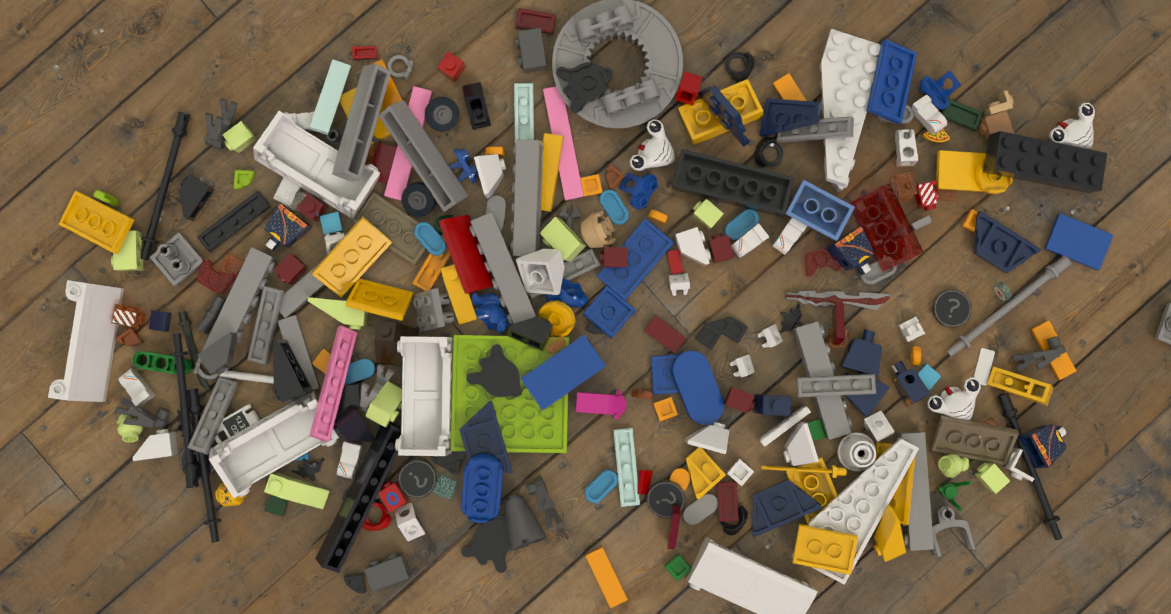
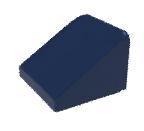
M151 310L149 329L169 332L171 313Z

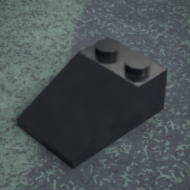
M283 339L274 340L273 376L276 389L274 393L282 403L292 402L310 393L313 389L288 341Z

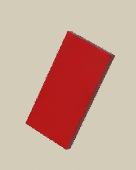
M469 215L440 220L439 224L464 293L468 294L493 287L490 272L488 273L484 264V255L480 254L477 244H479L477 236L473 237L469 227L472 224Z

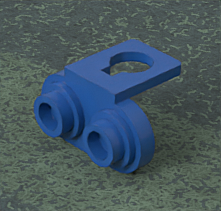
M948 71L936 82L932 78L925 76L920 80L919 89L923 94L931 98V103L937 109L944 110L949 106L947 97L958 89L961 84L952 71ZM945 79H951L953 87L944 90L942 86Z
M456 148L454 152L459 160L451 164L449 168L451 170L453 168L464 169L461 172V176L457 178L459 182L468 177L472 183L476 182L479 174L474 165H467V160L470 157L465 148L462 150Z
M627 173L619 189L631 194L630 205L639 210L647 206L649 198L658 187L656 176L652 174H645L641 178ZM630 179H633L635 185L633 187L630 186L629 188H626L627 182Z

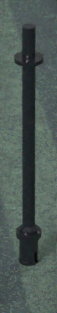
M178 112L175 127L172 128L171 132H173L174 139L147 236L140 239L145 241L140 257L143 260L148 261L152 244H158V241L154 240L180 143L182 138L187 136L188 133L186 129L191 115L184 112Z
M181 333L173 334L175 352L170 353V356H175L186 457L183 471H185L186 488H194L193 486L199 487L197 474L199 465L194 462L193 450L188 448L192 436L183 355H187L188 351H183Z
M198 388L187 390L188 407L193 419L194 432L200 421L201 409H203V405H200ZM198 452L208 520L203 522V524L209 525L211 542H219L217 523L222 520L220 518L216 519L206 454Z
M1009 392L996 396L1003 411L1001 413L1002 416L1008 419L1011 429L1018 430V436L1021 435L1022 432L1015 417L1018 411L1012 404ZM1017 437L1018 447L1023 450L1021 453L1029 475L1034 478L1032 483L1046 516L1043 524H1049L1054 539L1060 540L1062 535L1057 525L1060 517L1054 516L1036 468L1019 437Z

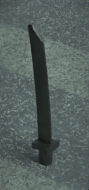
M186 311L179 312L180 322H178V326L182 327L189 355L195 369L198 352L190 328L192 321L188 320ZM197 373L199 384L207 391L210 390L207 379Z

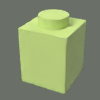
M242 121L223 134L226 139L224 141L225 145L230 151L234 150L238 153L257 140L248 126Z
M706 199L704 202L699 201L694 206L693 210L695 212L692 216L710 230L724 213Z
M990 462L981 464L977 468L978 472L974 474L986 489L994 494H997L1010 482L1003 472L994 463Z

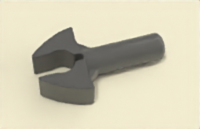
M566 204L562 208L559 217H564L566 224L573 231L575 218H580V213L573 204L574 212L569 217V214L566 212Z

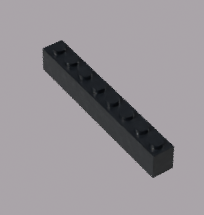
M389 422L387 427L380 426L375 440L372 442L315 558L322 568L340 572L398 454L395 443L396 439H399L401 435L400 425Z

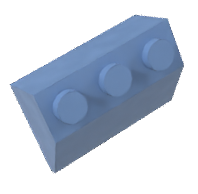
M803 180L799 183L790 200L786 215L837 241L855 207Z

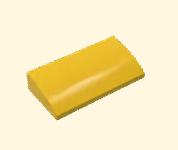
M748 79L720 90L740 113L743 125L763 117V109ZM702 98L695 100L693 106L686 104L678 107L682 122L693 146L729 131V129L725 130L720 123L721 120L717 115L713 116L708 109L709 106Z
M822 455L818 457L819 461L795 466L827 469ZM786 471L788 478L822 506L821 509L804 516L807 524H809L821 510L838 496L830 474Z

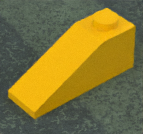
M455 265L441 268L444 283L459 325L477 320L470 293H464Z
M994 366L987 382L989 386L1048 406L1054 389L1051 384Z
M890 505L886 507L875 532V545L873 546L877 556H882L885 562L906 553L900 521Z

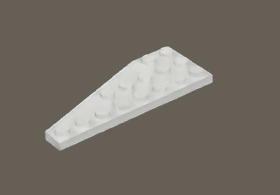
M831 29L819 65L821 72L820 85L822 88V119L852 116L854 118L853 137L823 139L825 146V180L845 186L867 113L866 109L881 44Z
M899 438L808 524V526L858 535L852 570L919 450V447L902 438ZM814 568L844 585L850 576L844 573Z

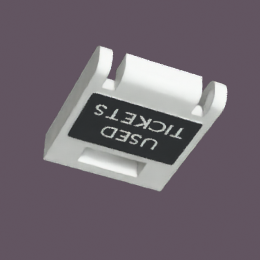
M251 404L223 419L215 437L218 444L222 442L219 433L224 431L229 438L260 420L255 410L248 414L246 413L247 410L252 408Z

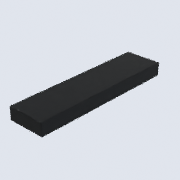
M257 191L198 235L197 238L208 252H212L271 206L263 195Z

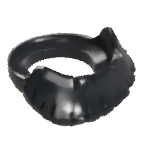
M735 52L727 58L726 70L731 74V78L734 81L742 82L750 76L755 64L754 57L749 52ZM734 58L743 59L746 64L745 70L742 72L733 71L730 68L731 60Z
M770 136L762 138L754 152L755 163L761 167L775 166L780 163L783 157L782 147L776 143L774 137ZM765 147H774L777 150L778 157L774 162L767 161L763 156L762 152Z
M744 506L738 507V517L740 519L738 524L729 525L725 522H720L725 534L735 535L743 528L748 519V511H746Z

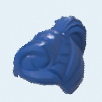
M562 279L559 295L545 294L547 302L558 300L570 307L583 308L588 301V297L582 291L581 285L579 283H572L567 279Z
M476 292L473 293L472 303L478 306L476 308L477 317L486 323L487 329L503 332L509 327L510 323L506 317L505 310L500 307L501 302L497 294L485 293L478 296Z

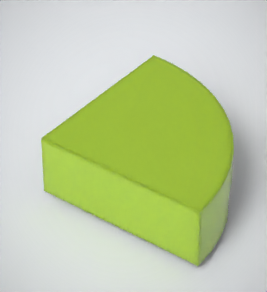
M235 170L233 189L238 190L247 187L253 181L256 172Z
M96 190L93 195L114 207H117L120 203L118 199L101 190Z

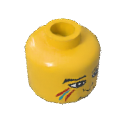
M224 482L219 485L215 493L216 500L224 507L238 506L243 503L244 498L247 496L246 494L242 497L237 496L233 498Z

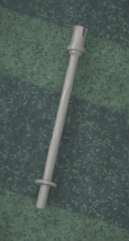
M1062 256L1054 264L1045 267V273L965 337L958 335L959 341L948 349L946 353L952 357L963 347L970 349V342L1049 279H1057L1062 271L1072 265L1071 261L1066 256Z

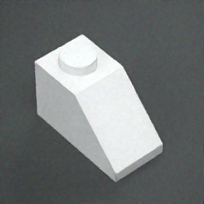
M168 429L156 430L157 434L150 435L133 456V461L178 455L176 432H169Z

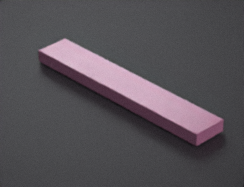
M413 86L408 107L423 128L425 109L431 101L433 92ZM399 145L396 149L384 196L402 201V193L408 186L413 166Z
M556 86L545 88L543 92L551 132L554 135L564 136L559 173L565 201L583 198L584 195L565 102Z
M342 325L337 328L309 435L325 442H329L358 333Z

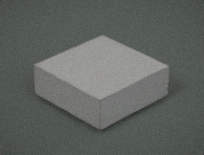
M926 216L907 225L909 231L913 232L930 224L932 220L930 216Z

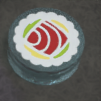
M999 282L994 285L995 293L1003 302L1011 298V292L1004 283Z

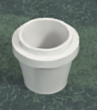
M857 432L850 433L840 440L837 446V457L845 468L852 471H863L875 461L876 446L867 435ZM859 450L864 451V455L862 457L858 456Z

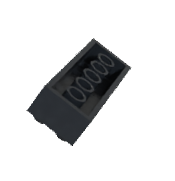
M999 131L989 135L983 172L1064 189L1093 193L1102 191L1107 153Z
M682 149L671 189L783 217L786 214L795 177Z

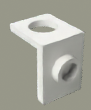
M882 411L864 419L866 431L870 429L877 441L894 434L892 426Z
M1013 448L1008 463L1003 468L1012 472L1011 476L1020 481L1023 478L1033 482V477L1014 468L1023 450Z
M412 502L394 510L397 526L407 541L425 534L424 529L416 518ZM404 510H410L407 516L400 517Z

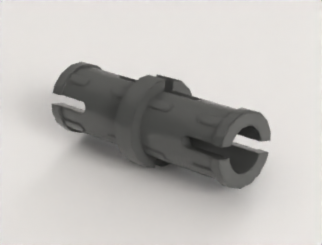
M217 295L211 306L204 311L205 315L196 328L207 334L215 320H217L226 300Z

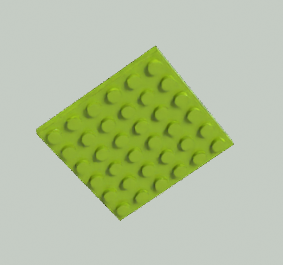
M454 335L451 451H466L459 429L489 401H492L507 452L567 453L568 393L542 410L521 378L569 345V337H550L544 350L540 351L508 336ZM495 344L502 347L504 357L511 361L519 371L522 394L518 397H496L488 393L481 385L470 384L466 380L468 374L482 371L479 361L490 356L491 348Z

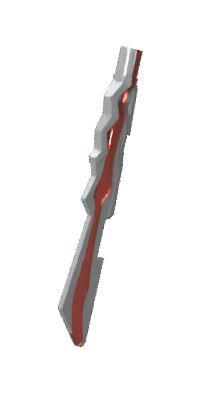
M799 291L796 293L786 292V300L799 301L803 305L808 303L813 306L822 305L823 307L828 305L834 306L836 302H843V304L846 303L877 310L890 298V295L858 292L859 296L845 295L844 291H827L823 293Z

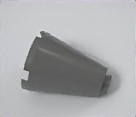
M518 494L507 497L505 513L510 550L521 549L529 544H535L546 539V533L523 496L519 497Z

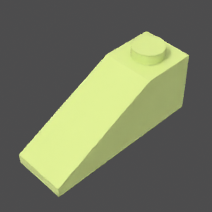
M308 297V302L341 323L349 325V329L361 330V326L367 327L368 312L346 307V301Z
M276 471L270 474L264 492L282 499L324 509L330 490Z

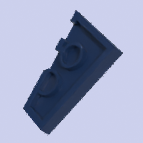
M766 98L759 136L765 137L819 123L822 103Z

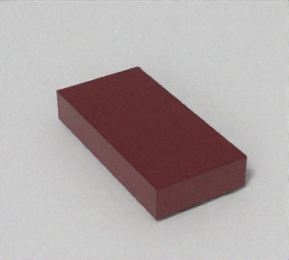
M519 8L515 27L523 30L541 28V33L553 35L556 14Z
M378 143L372 163L380 172L377 182L388 183L397 147Z
M836 302L832 309L833 345H840L845 338L843 302Z
M657 316L652 319L644 332L674 354L686 339Z
M718 482L719 522L738 521L737 482Z
M675 505L672 506L667 537V549L672 550L676 547L681 517L680 507Z

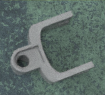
M381 364L377 366L376 384L371 392L367 393L369 385L363 383L361 386L360 406L362 407L361 410L366 413L370 403L394 374V371L389 369L383 375L385 367Z
M939 507L936 511L938 523L932 525L933 556H942L936 534L949 527L963 528L967 549H976L968 522L965 520H955V513L950 507ZM946 511L949 513L947 518L945 517Z

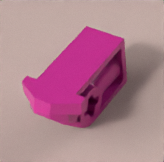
M616 390V395L577 392L576 412L614 415V419H618L626 410L627 401L620 390Z

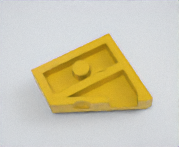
M697 447L685 458L695 496L698 500L726 476L701 447Z

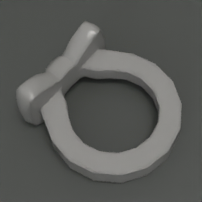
M396 55L390 58L387 67L395 78L404 77L405 80H408L415 62L413 60L409 61L403 55ZM398 59L403 60L408 66L407 71L402 73L393 72V62Z
M198 357L193 371L194 374L199 373L201 377L210 380L219 376L218 373L211 376L204 374L202 369H200L202 361Z

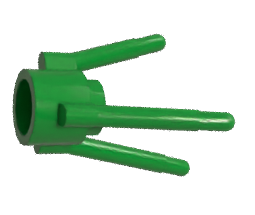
M972 482L943 483L941 486H937L936 489L958 511H962V508L954 500L957 495V487L970 485Z

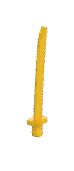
M761 465V469L831 473L833 478H837V475L846 476L847 473L846 468H837L836 465H832V469Z

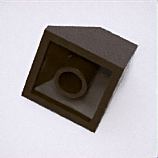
M377 321L374 338L376 364L403 366V356H401V352L397 351V343L400 341V337H419V329L396 322Z

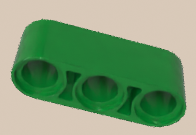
M139 351L132 358V362L137 368L177 375L175 356L150 351ZM144 355L147 357V363L145 365L142 363V357ZM183 357L185 375L193 371L194 367L191 359ZM163 358L166 360L164 368L160 364Z

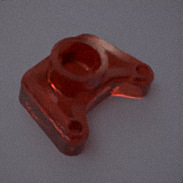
M826 248L811 251L805 255L807 277H812L815 271L821 267H830L834 271L841 270V265Z
M204 259L197 281L216 293H224L235 279V274L227 273L222 275L213 269L211 260Z

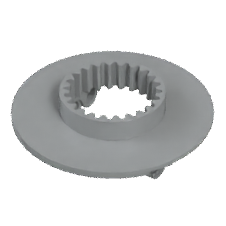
M602 0L581 9L561 29L553 49V77L559 94L570 108L571 98L563 92V88L569 83L557 76V69L559 67L571 69L586 62L590 63L591 53L595 52V47H599L600 41L605 43L606 38L612 41L613 37H616L617 40L624 37L625 42L631 39V44L637 43V49H642L641 55L644 56L645 68L643 77L640 78V83H636L634 86L623 90H615L614 93L607 89L601 98L586 103L576 113L582 119L597 126L613 129L630 128L641 125L656 117L673 99L683 72L682 48L673 27L652 7L633 0Z

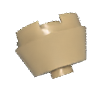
M604 211L593 212L581 223L582 238L590 248H604L615 243V238H612L611 232L614 231L613 225L609 217L603 216Z

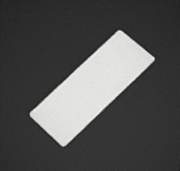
M981 348L974 378H977L981 385L986 386L995 351Z

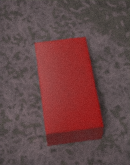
M376 46L352 47L353 60L377 59Z
M679 249L667 251L671 275L683 273Z
M639 470L637 494H648L652 470Z

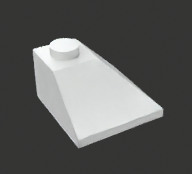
M498 154L474 157L483 192L487 200L493 196L504 177L503 170H506L504 159H499Z
M541 249L516 259L526 292L551 295L560 294L565 267L560 250Z
M801 421L797 422L784 446L785 451L783 455L786 463L789 462L790 465L797 466L819 461L808 424Z
M714 422V425H706L685 437L684 441L690 445L726 454L729 430L725 429L724 424Z

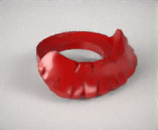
M373 503L372 507H379L382 510V518L378 524H371L368 517H366L361 528L368 531H378L387 528L390 525L391 516L387 514V510L382 504Z

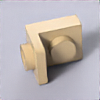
M1007 90L998 94L999 101L989 104V108L983 111L985 117L1006 110L1008 112L1013 108V98Z

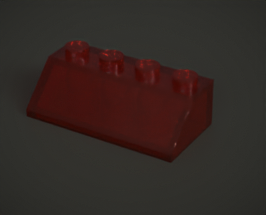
M890 184L881 186L849 203L855 207L853 213L859 225L863 227L883 272L924 252Z

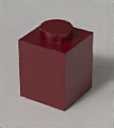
M307 193L296 209L317 222L328 207Z
M720 233L711 236L712 240L708 241L714 264L734 258L728 235L723 236Z
M604 247V252H600V264H604V268H627L628 247Z
M289 253L274 270L278 273L277 278L284 284L286 282L293 284L308 267L297 256Z
M730 386L724 405L747 413L748 410L751 411L755 404V400H753L754 395Z

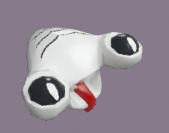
M1082 103L1078 107L1080 119H1068L1059 122L1058 127L1050 131L1048 135L1051 142L1091 149L1094 140V107L1090 103Z
M653 119L649 121L646 128L653 137L646 139L639 145L638 155H633L630 159V167L636 171L667 166L675 162V152L665 135L663 124L659 120Z
M969 377L965 380L964 391L958 387L947 386L941 393V397L938 395L930 396L927 400V406L932 412L970 421L973 416L976 397L981 389L980 382L977 378Z

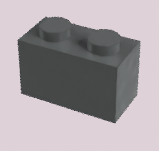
M541 28L518 31L519 37L515 38L517 49H521L522 56H518L520 68H524V73L547 70Z
M398 552L386 556L387 559L380 562V559H376L368 563L369 566L364 571L372 592L406 580L411 576L404 553L398 555Z

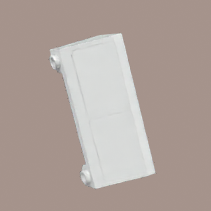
M278 111L253 147L254 160L354 220L380 177L378 169L372 164L364 165L361 179L355 181H347L333 175L332 171L338 151L298 127L294 121L295 118L291 114Z
M67 280L66 296L71 301H76L77 303L64 380L58 379L51 383L48 398L67 401L106 402L116 342L115 338L119 323L114 312L120 317L118 310H121L123 288Z
M400 337V341L397 343V351L401 352V356H403L401 435L399 439H396L395 443L396 451H398V455L447 456L452 453L453 338Z
M314 390L210 448L209 461L233 498L246 495L250 492L249 488L253 483L317 446L326 445L329 447L337 442L336 439L339 438V435L334 428L329 442L309 436L319 400Z
M707 537L704 538L691 567L692 569L687 576L690 587L698 591L702 588L757 614H806L818 592L809 583L802 580L800 583L798 579L784 575L729 550L721 544L719 546L714 540Z

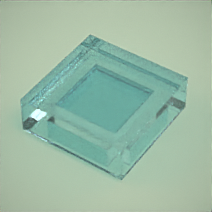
M440 475L433 493L451 500L458 482Z

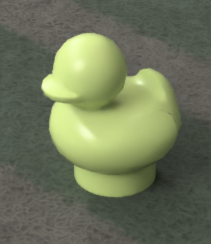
M121 414L116 422L118 424V434L122 436L124 442H136L143 431V426L123 424L126 417L132 418V416Z
M949 454L940 458L938 466L944 476L954 478L961 471H966L969 468V460L966 457L960 458L956 454Z

